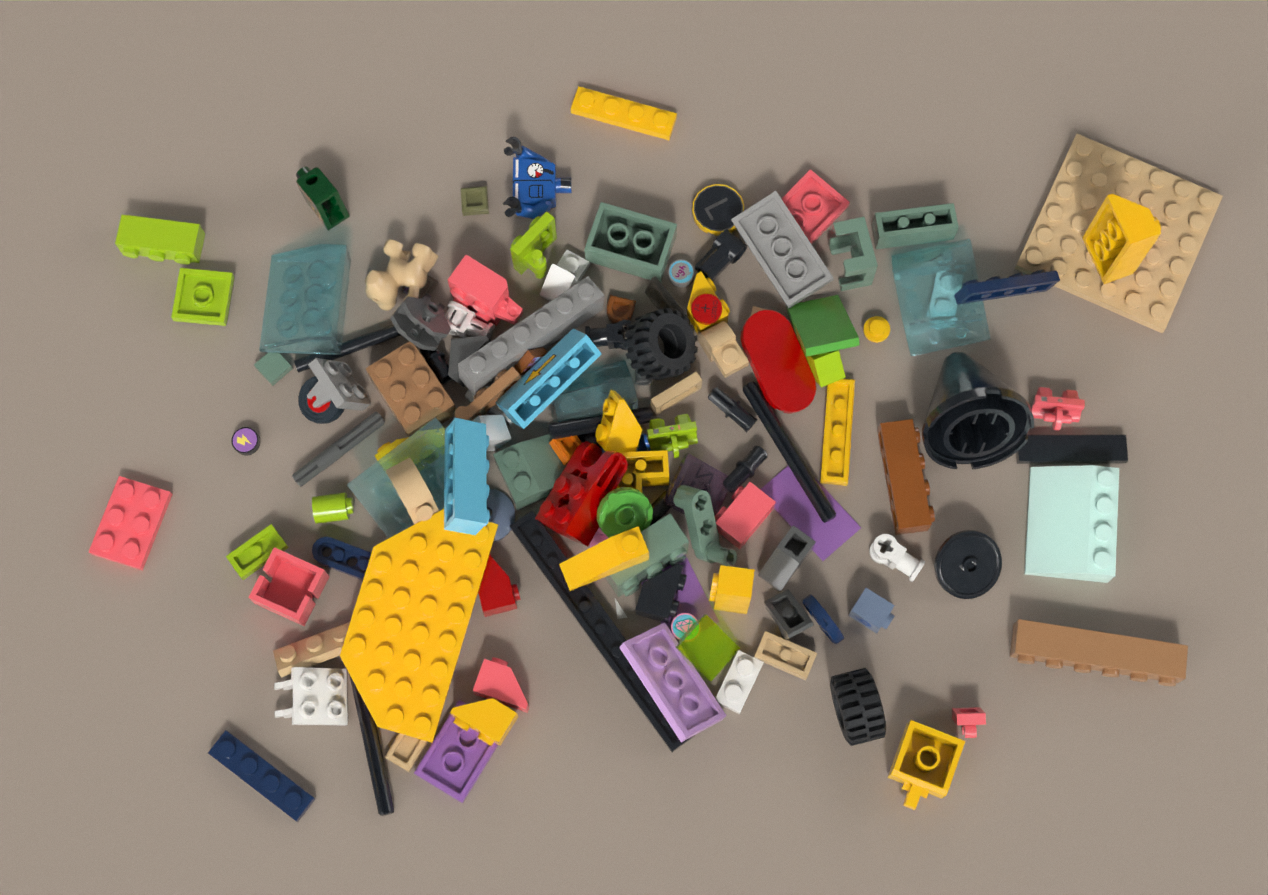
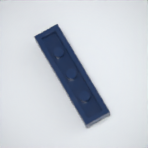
M1042 269L1030 275L1016 273L1003 279L1000 276H995L983 282H978L977 279L963 283L962 288L954 294L957 305L1045 292L1058 283L1060 278L1057 271L1046 272Z
M226 730L208 752L209 755L296 822H299L315 801L312 795Z

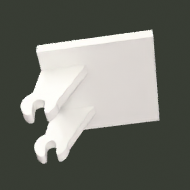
M292 667L291 680L274 683L275 690L282 688L283 690L293 689V707L275 711V718L292 717V725H348L347 669Z

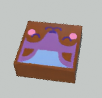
M545 348L527 350L514 366V369L520 375H525L548 352Z

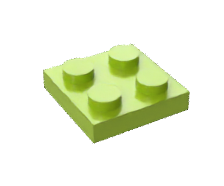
M180 268L171 316L172 320L176 322L226 326L235 277L233 273Z

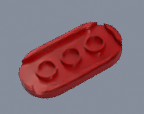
M761 310L754 313L744 323L740 339L763 395L770 406L784 411L783 413L793 414L800 412L813 401L816 394V381L790 322L782 314L773 310Z

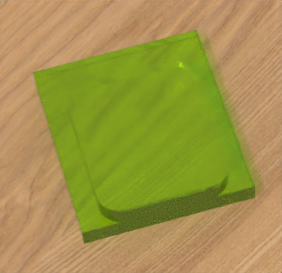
M704 614L700 620H697L689 628L675 647L710 682L740 649L707 614Z

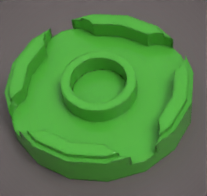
M621 487L609 492L601 500L597 509V522L601 531L608 538L635 527H639L642 532L650 526L653 520V508L648 498L641 491L631 487Z

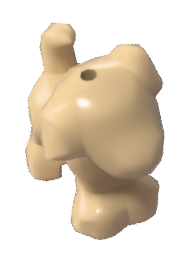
M391 239L386 240L383 249L384 253L390 256V261L385 271L372 270L367 274L365 278L367 297L385 311H389L395 306L400 286L409 288L407 296L419 298L420 289L425 286L427 275L438 258V255L431 248L415 243L412 249L414 259L408 262L411 252L403 251V244Z

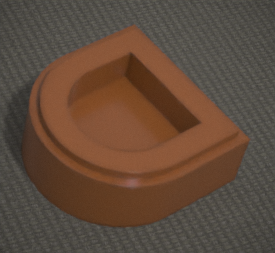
M610 295L607 305L609 321L613 324L622 320L631 321L636 300Z

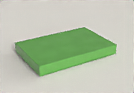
M839 295L800 302L789 309L787 307V314L806 356L860 345L859 336Z

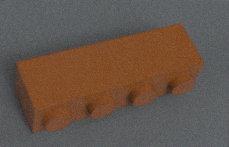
M913 419L880 423L877 434L895 535L928 531L932 522L935 521L933 506H928L927 496L930 495V486L928 479H924L922 469H925V459L923 453L918 451L917 443H920L919 428L914 427Z

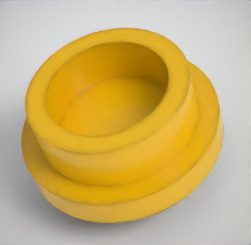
M873 316L865 322L863 332L869 341L875 343L883 342L890 334V325L883 317Z

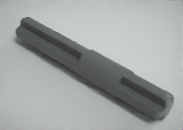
M378 412L371 414L293 473L292 477L300 487L305 485L383 426L385 423L384 418Z

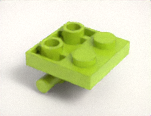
M547 211L541 217L537 216L529 225V230L523 236H517L511 244L510 251L513 268L521 275L527 269H530L535 273L536 278L542 279L545 277L547 263L542 253L557 239L555 218Z

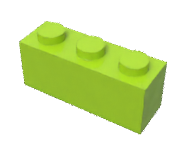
M121 214L115 245L124 256L129 258L145 256L154 261L162 262L164 259H169L179 264L189 265L190 262H200L205 233L200 224Z

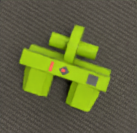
M688 414L677 415L674 418L675 425L665 426L664 420L660 418L650 420L649 429H647L650 451L668 450V452L672 451L674 458H679L680 449L689 448V445L698 444L696 422H692Z

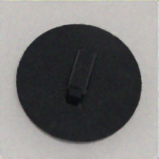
M975 530L957 532L943 542L936 554L934 563L936 579L940 586L954 597L960 599L977 598L988 592L997 582L1002 569V556L999 547L988 535Z

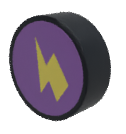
M242 427L236 430L231 440L233 448L244 456L254 454L259 449L261 443L259 435L249 427Z

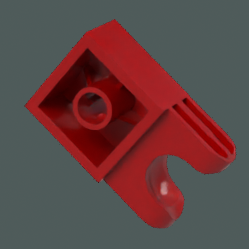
M582 442L576 448L560 477L555 481L553 489L542 503L535 519L557 534L588 547L599 528L597 509L601 500L609 492L617 488L626 473L628 463L625 456L616 451L602 453L600 447L596 444Z

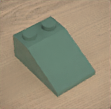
M549 434L519 442L493 454L495 463L517 510L547 498L554 487L555 481L566 467L550 446L549 442L552 438Z

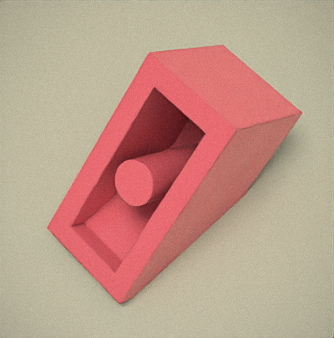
M492 657L491 661L484 659L473 688V693L485 699L493 698L503 705L528 713L530 707L512 669L507 667L508 662Z

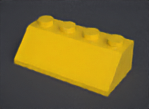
M1115 194L1106 196L1082 237L1104 284L1134 274L1160 236L1161 225L1157 217H1153L1149 208Z

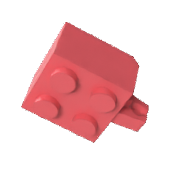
M468 255L464 256L448 278L453 301L475 312L476 317L484 323L488 324L491 322L497 326L502 319L515 325L523 314V309L509 296L506 279Z

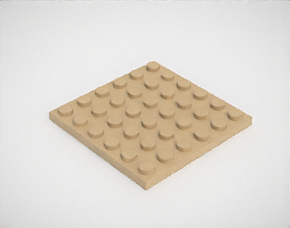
M1076 134L1014 269L1028 275L1042 269L1046 272L1057 271L1060 281L1054 285L1055 287L1163 333L1223 196ZM1115 194L1149 208L1153 217H1157L1160 222L1161 234L1134 274L1104 284L1082 237L1106 196Z

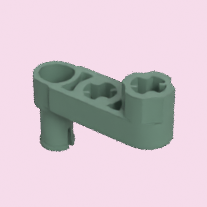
M687 485L677 488L674 504L685 512L695 556L708 563L717 562L724 566L734 565L737 560L736 551L722 547L719 544L720 540L709 493Z

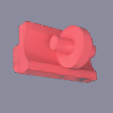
M1039 387L1034 397L1031 411L1034 418L1052 422L1053 430H1060L1062 423L1071 424V422L1080 421L1081 412L1085 407V400L1079 399L1078 392L1075 390L1063 391L1061 397H1052V390L1050 388Z

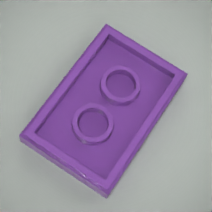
M459 700L455 707L466 705V703ZM450 714L414 774L459 802L464 803L498 744L494 742L492 746H489L477 738L479 735L477 731L472 728L465 731L453 723L455 718Z

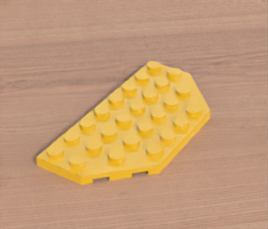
M444 509L433 514L429 520L420 521L373 547L340 657L377 727L433 743L498 524L488 522L476 535L444 530Z

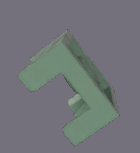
M865 217L833 223L832 229L838 237L829 239L830 253L835 255L851 251L852 257L845 259L843 262L845 277L838 280L840 290L846 291L872 285L878 264Z

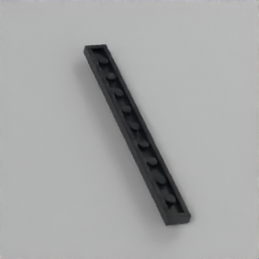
M530 511L510 525V529L668 749L673 753L695 737V735L683 742L679 740L619 648L627 640L587 585L569 590L559 565L568 559L542 523L535 519L536 515L534 512Z

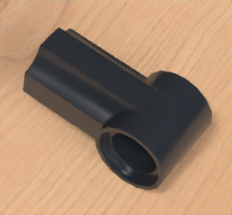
M726 229L716 238L712 248L695 265V270L698 273L702 272L705 278L709 277L714 281L730 263L734 264L742 257L747 249V245Z

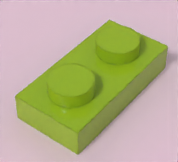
M270 524L225 557L240 578L245 580L266 564L274 547L282 551L289 547L273 525Z

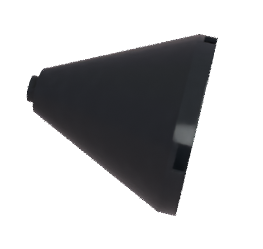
M963 352L951 353L943 361L922 428V440L928 456L935 463L950 469L957 470V464H971L973 470L992 466L1018 452L1029 440L1027 436L1029 429L1034 428V417L1026 399L968 354Z

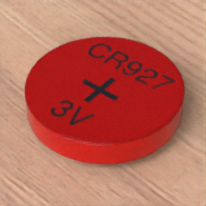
M712 294L699 295L692 302V316L700 324H713L721 317L722 304Z

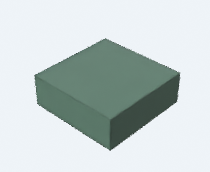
M275 348L271 349L254 364L255 368L272 386L293 369Z

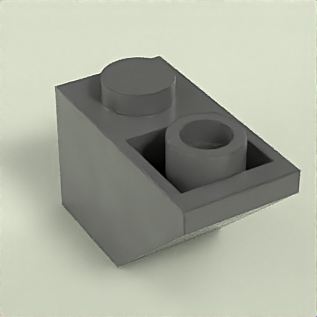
M793 525L776 547L758 576L781 592L811 553L816 541Z

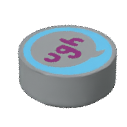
M679 259L669 266L668 278L674 286L686 287L694 280L695 270L689 261Z

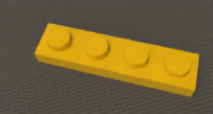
M578 86L571 106L572 114L669 141L677 119V113Z

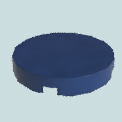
M809 594L803 599V605L809 614L814 617L830 641L838 644L844 640V636L814 596Z

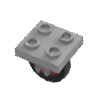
M315 358L308 364L315 376L308 379L301 387L298 402L302 414L309 421L317 424L331 423L341 416L344 409L364 411L371 405L366 398L367 393L365 389L356 383L352 377L353 372L346 363Z

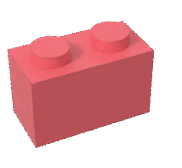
M751 482L745 488L741 485L731 497L734 500L728 508L723 506L715 516L718 533L738 549L744 546L773 511L776 504L772 498Z

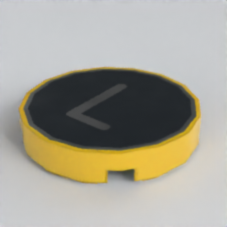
M714 184L698 192L693 201L692 216L695 224L707 234L709 232L719 236L726 229L732 233L736 230V227L731 219L744 211V203L742 197L735 189L727 185Z

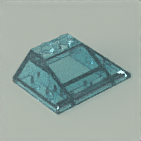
M970 238L891 256L897 295L911 356L991 340L983 301L957 305L954 294L962 288L963 283L977 279L979 282Z

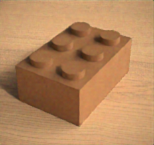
M410 341L365 368L370 380L408 437L427 434L455 416V404L417 347Z

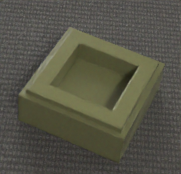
M487 186L461 188L463 216L489 214Z

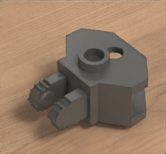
M428 293L422 299L407 296L390 319L397 332L419 349L434 351L439 342L446 338L451 330L444 317L445 312L443 309L445 306L441 303L436 305L434 302H431L430 298L432 296Z

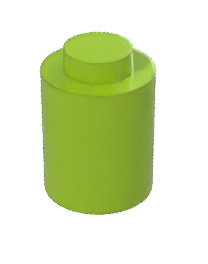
M346 492L313 496L312 511L316 524L349 520L350 514L354 513L352 497H347Z

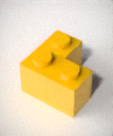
M668 450L620 452L627 459L628 467L617 488L631 487L642 492V487L669 485Z

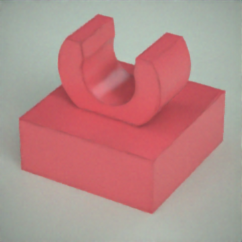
M980 707L952 708V720L956 725H961L962 735L965 738H976V725H986V713Z

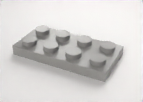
M777 191L731 219L788 309L834 280Z

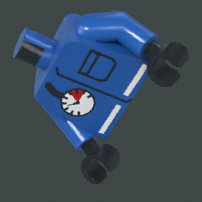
M513 136L506 140V143L511 144L512 147H506L504 154L507 156L516 154V157H513V196L503 202V205L511 207L504 212L507 217L516 214L517 216L535 219L537 216H542L546 211L548 212L551 208L556 207V193H572V178H556V165L554 163H551L550 160L527 147L521 146V141L517 137Z

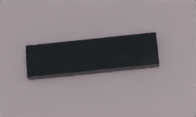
M1027 435L1029 440L1016 452L1017 464H1111L1128 462L1126 435Z

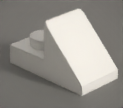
M566 250L558 264L551 265L540 296L548 301H552L580 282L589 268L590 262Z

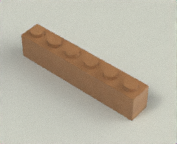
M1018 619L1013 624L1010 657L1018 658L1017 662L1034 664L1035 661L1045 662L1046 667L1061 669L1064 665L1074 667V671L1080 673H1091V670L1102 671V675L1106 677H1119V674L1128 675L1130 680L1147 682L1148 679L1158 680V684L1163 686H1176V683L1186 679L1188 645Z

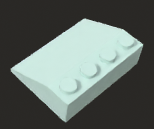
M1095 465L1030 467L1025 575L1108 583L1115 577L1119 468Z

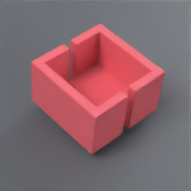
M274 547L263 568V571L273 578L272 581L269 582L264 576L260 575L248 598L254 604L305 627L316 605L312 599L313 597L319 599L329 579V575L324 569Z

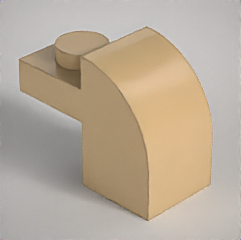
M721 321L698 334V342L710 362H716L724 378L749 365V361L736 341V335L726 322Z
M411 458L385 470L414 525L420 521L429 520L433 514L439 512L426 483Z

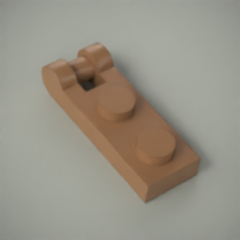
M513 367L508 371L506 369L501 371L489 388L484 387L475 394L473 402L467 407L460 406L455 410V418L472 421L478 416L485 415L496 405L495 402L521 378L520 374Z

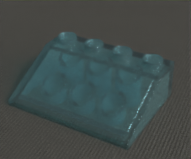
M318 244L271 255L259 347L260 352L341 355L351 265L347 245Z
M435 417L347 484L388 539L414 525L385 471L398 463L411 458L426 483L439 511L444 509L445 428Z

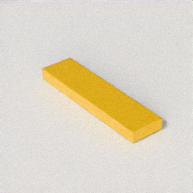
M841 379L827 385L820 483L848 485L855 389L854 379Z

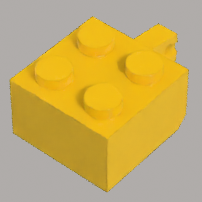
M912 720L906 724L887 777L902 783V789L907 791L903 806L914 810L917 807L920 796L927 798L928 794L942 799L947 795L965 744L964 740Z

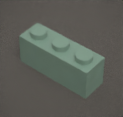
M954 203L875 213L871 225L876 249L954 240L959 228Z

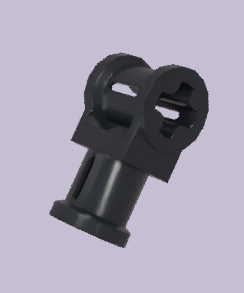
M622 320L618 323L606 324L605 328L591 329L589 326H585V334L596 347L608 346L609 349L620 348L627 351V348H624V342L627 339H623L624 332L630 330L628 326L632 321Z

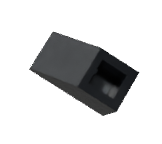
M677 564L643 582L635 609L636 615L667 624L670 616H676L680 601L675 600L678 590L683 591L687 575L683 574V565Z

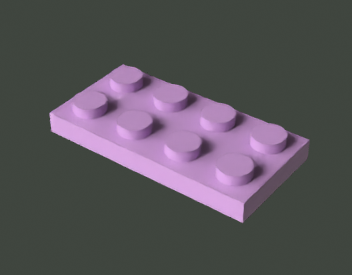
M665 622L623 642L619 647L681 742L722 721L727 716Z

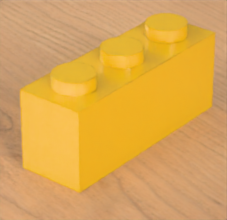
M720 565L719 573H713L709 601L715 602L714 610L747 614L752 596L755 570Z

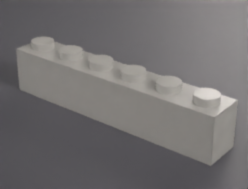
M587 276L458 363L460 380L474 396L482 388H489L495 382V377L504 369L508 371L511 367L514 368L527 350L548 348L567 335L573 328L576 329L602 311L605 295Z

